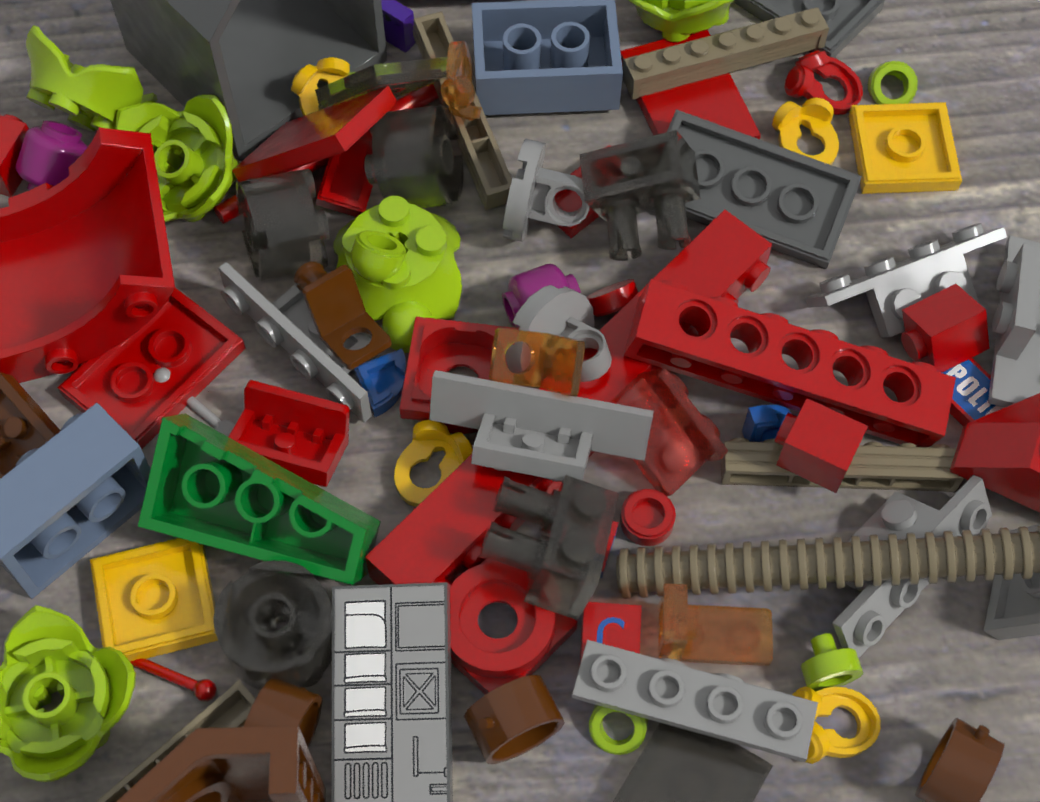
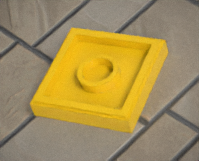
M946 102L851 105L848 117L858 175L862 176L860 181L862 194L958 191L962 183V177Z
M176 538L90 559L103 648L112 647L117 649L131 662L137 659H147L222 640L204 544Z

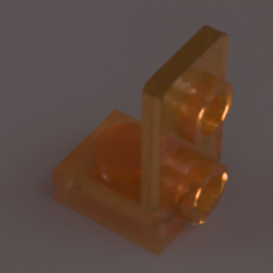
M664 583L658 607V658H670L680 662L769 666L773 660L772 612L768 608L688 605V585Z

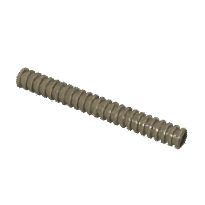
M1026 526L1018 527L1017 533H1010L1009 529L1005 527L1000 528L998 534H991L987 528L981 529L980 535H972L968 529L962 530L961 536H953L951 531H943V537H934L933 532H925L924 538H916L914 533H906V539H897L896 534H888L887 540H879L878 535H870L869 541H860L859 536H851V542H842L841 537H833V543H824L823 538H815V544H806L805 539H797V545H788L785 539L779 540V546H770L767 540L761 541V547H752V543L749 541L743 542V548H735L733 542L725 544L724 549H717L716 544L712 543L708 544L706 550H699L698 544L690 545L687 551H682L681 546L676 545L669 552H665L663 546H657L654 552L647 553L645 547H639L637 553L630 554L628 548H622L616 558L617 585L622 597L630 599L632 593H639L641 598H648L650 592H657L658 597H665L667 591H674L676 596H683L684 590H692L693 595H701L702 589H710V593L713 595L719 594L720 588H727L729 594H734L737 592V588L745 587L747 593H753L755 587L763 586L765 592H772L773 586L780 585L783 591H790L791 585H800L801 590H808L809 584H818L819 589H826L827 583H836L837 588H845V582H854L857 588L863 587V581H872L873 586L878 587L882 585V580H891L892 586H898L902 579H909L911 585H918L919 579L927 578L929 584H936L938 578L946 577L948 583H955L956 577L963 576L966 582H974L975 576H983L985 581H993L994 575H1002L1004 580H1012L1013 574H1021L1023 579H1031L1033 573H1040V526H1037L1036 532H1029Z

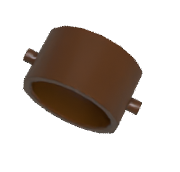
M541 675L521 677L492 690L471 705L464 714V718L487 764L505 762L536 748L555 735L565 724Z
M273 677L260 690L249 711L244 727L298 725L309 749L320 719L322 697L303 687H297Z
M955 718L934 750L919 781L915 796L925 802H980L995 774L1005 744L990 736V730L987 727L979 725L978 728H975L963 720Z

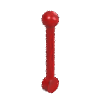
M147 659L131 661L134 667L193 691L196 698L200 701L207 702L216 696L217 686L210 679L197 681Z

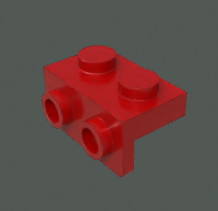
M249 380L244 388V410L228 437L310 483L327 487L349 442L350 408L345 404Z

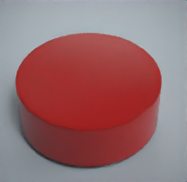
M628 279L602 288L587 296V299L593 307V314L596 317H600L621 310L639 292L634 279Z
M641 489L633 492L625 499L621 509L620 526L624 535L633 543L641 546H655L664 542L670 536L676 518L674 505L665 494L657 490Z

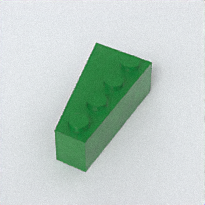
M185 413L162 418L138 527L354 585L368 575L365 556L375 548L381 521Z

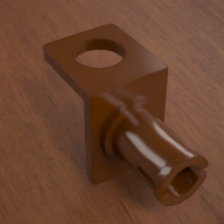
M316 261L304 263L298 268L294 276V282L297 284L296 287L303 293L318 335L346 369L352 370L391 347L390 336L366 312L352 270L347 265H342L330 273H327L324 267ZM363 332L372 336L370 343L361 349L349 350L344 347L346 339L356 333Z

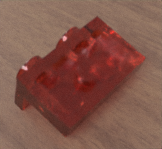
M662 368L640 373L609 403L654 411L645 461L632 460L655 490L662 492L666 496H671L706 461L721 460L728 453V450L719 439L720 432L717 426L708 417L700 414L688 398V389L683 381L675 374Z

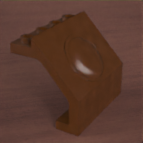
M298 725L196 728L116 802H326V788Z

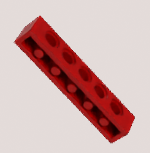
M651 279L638 299L623 355L800 412L806 398L867 425L868 428L865 432L867 434L898 444L912 443L916 447H930L945 436L956 377L938 372V369L931 364L925 362H906L888 356V353L882 348L869 345L857 346L839 340L838 336L830 331L801 328L789 324L788 320L780 315L773 313L758 314L738 307L737 303L728 298H709L690 292L681 283L671 280L656 281ZM679 322H686L694 326L699 336L695 337L685 333ZM731 338L741 340L747 346L749 353L737 350L733 346ZM782 354L792 357L796 361L799 370L789 367L784 362ZM833 370L845 376L848 386L837 381ZM883 386L888 387L895 393L898 402L891 400L886 395Z

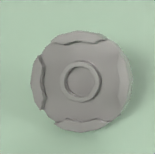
M530 139L523 141L517 159L522 161L523 165L522 169H518L516 177H512L503 221V229H505L503 238L523 242L531 219L560 226H574L582 222L587 216L592 203V192L589 185L577 176L544 169L546 143ZM564 189L572 190L580 196L582 207L574 212L561 210L555 202V194Z
M549 285L531 295L517 312L513 323L520 326L515 338V344L506 343L505 354L508 369L519 381L539 389L556 372L579 382H587L600 378L610 368L612 357L604 334L594 328L593 307L585 295L566 286L558 289ZM587 348L598 350L597 354L589 360H572L575 354Z

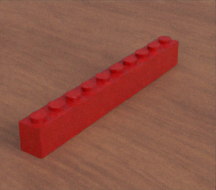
M724 209L653 280L675 281L684 285L690 292L709 298L724 297L738 304V298L747 289L754 292L767 278L771 269L767 262L772 243ZM646 286L599 330L604 334L612 357L611 366L604 375L592 381L579 382L556 372L539 390L637 407V399L648 388L652 391L658 389L671 373L670 370L623 356L638 299ZM679 322L685 333L695 337L699 336L694 326L686 322ZM594 348L581 350L575 354L572 360H589L597 354L598 350ZM590 451L589 457H590L595 451ZM471 454L365 556L369 577L378 585L443 582L451 585L467 569L480 565L492 553L493 546L491 545L505 531L508 534H512L518 530L530 514L531 509L529 507L542 494L545 497L551 496L563 482L471 464Z

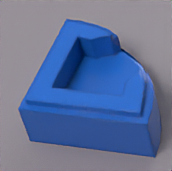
M403 349L365 362L354 368L359 385L368 392L370 409L374 418L388 411L402 395L407 368Z
M780 405L749 407L742 428L744 438L748 439L749 442H763L767 439H775L787 413H791V411Z

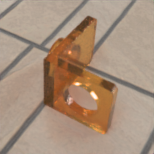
M497 328L494 335L489 380L513 385L541 387L566 396L577 397L585 343L584 341L553 333ZM516 342L526 343L531 351L530 364L520 373H512L505 363V355L508 348Z

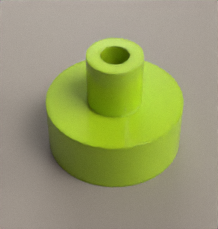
M831 633L821 634L810 640L815 656L806 660L800 666L806 686L814 691L828 687H840L857 680L863 675L856 650L852 648L837 649Z

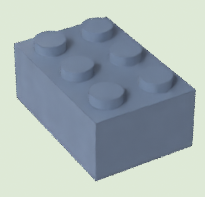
M535 0L472 3L475 92L485 115L619 110L623 70L615 0Z
M98 403L94 404L84 413L72 416L63 425L58 434L40 448H35L25 453L18 460L15 468L0 479V565L31 599L142 509L151 468L140 445Z

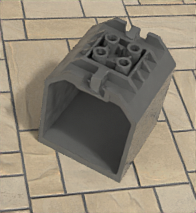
M110 0L126 49L184 107L189 99L197 95L210 94L220 99L232 125L233 156L239 162L243 161L286 122L304 116L299 104V96L291 91L292 81L302 67L308 64L316 66L320 59L336 57L350 64V72H360L367 75L387 61L381 0ZM321 80L317 83L322 96L318 108L331 100L329 85Z

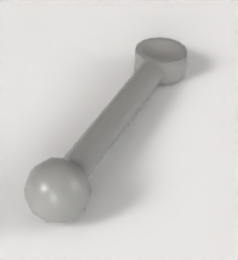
M165 367L157 369L153 374L155 381L160 383L168 381L171 375L169 369ZM193 396L188 399L186 404L214 427L216 431L227 437L230 435L235 426L232 421L220 420Z

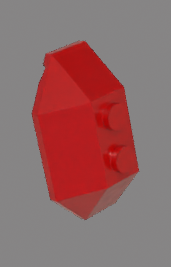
M1040 393L967 423L962 429L949 472L967 480L973 475L983 479L985 488L1040 513Z

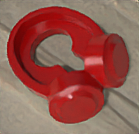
M817 50L800 57L795 62L796 66L789 71L785 80L784 88L787 95L796 99L805 96L807 100L816 97L822 98L832 105L834 115L849 113L851 105H858L863 96V86L857 74L842 61L827 56L826 51ZM813 71L824 79L832 78L837 80L844 88V99L834 101L828 98L823 91L822 84L814 79Z

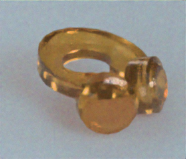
M452 41L447 55V78L441 85V94L443 100L449 106L448 110L451 111L452 115L473 121L479 119L482 107L470 105L475 98V89L473 86L472 62L469 48L465 41Z

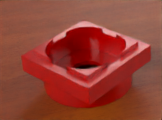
M416 316L399 407L400 418L418 421L429 420L432 377L435 370L448 372L455 367H467L473 370L480 379L513 384L514 375L508 369L505 349L507 342L515 344L519 328ZM443 423L447 426L449 433L452 434L457 432L469 434L479 430Z
M497 548L480 565L468 569L450 585L451 663L485 695L508 682L532 675L577 630L578 621L552 599L544 583L531 571L512 563ZM495 602L509 605L515 611L518 619L515 630L507 637L499 639L485 635L478 625V616L481 610Z

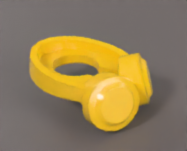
M336 57L323 58L317 62L316 66L308 64L297 72L292 81L291 91L299 96V104L304 116L319 111V101L322 98L317 87L319 80L328 83L332 94L340 95L341 86L349 78L350 64Z
M817 97L806 100L802 106L792 101L784 103L775 113L772 122L773 128L779 132V147L832 165L839 149L838 136L831 124L834 114L832 105L828 101ZM801 124L810 129L812 136L822 141L824 145L823 152L817 155H808L798 148L797 141L802 135L799 127Z
M431 420L418 422L413 427L412 442L398 458L394 473L397 491L407 504L417 507L472 454V445L465 435L460 432L450 435L445 424ZM443 450L445 456L439 464L441 471L439 482L430 488H420L413 484L410 479L411 469L418 463L427 462L433 452Z
M807 686L797 689L792 694L793 696L818 702L815 720L817 717H828L834 708L841 707L850 711L857 722L855 737L847 739L838 735L834 729H823L814 720L808 756L805 763L813 764L819 762L826 755L836 758H850L862 753L877 740L881 730L880 717L875 706L863 694L845 687H828L814 691Z

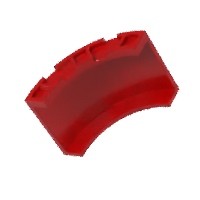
M99 127L84 153L68 167L69 176L55 186L44 183L27 192L8 198L9 206L0 209V372L12 375L18 383L52 374L70 373L76 370L78 365L118 346L145 326L165 305L175 289L151 133Z

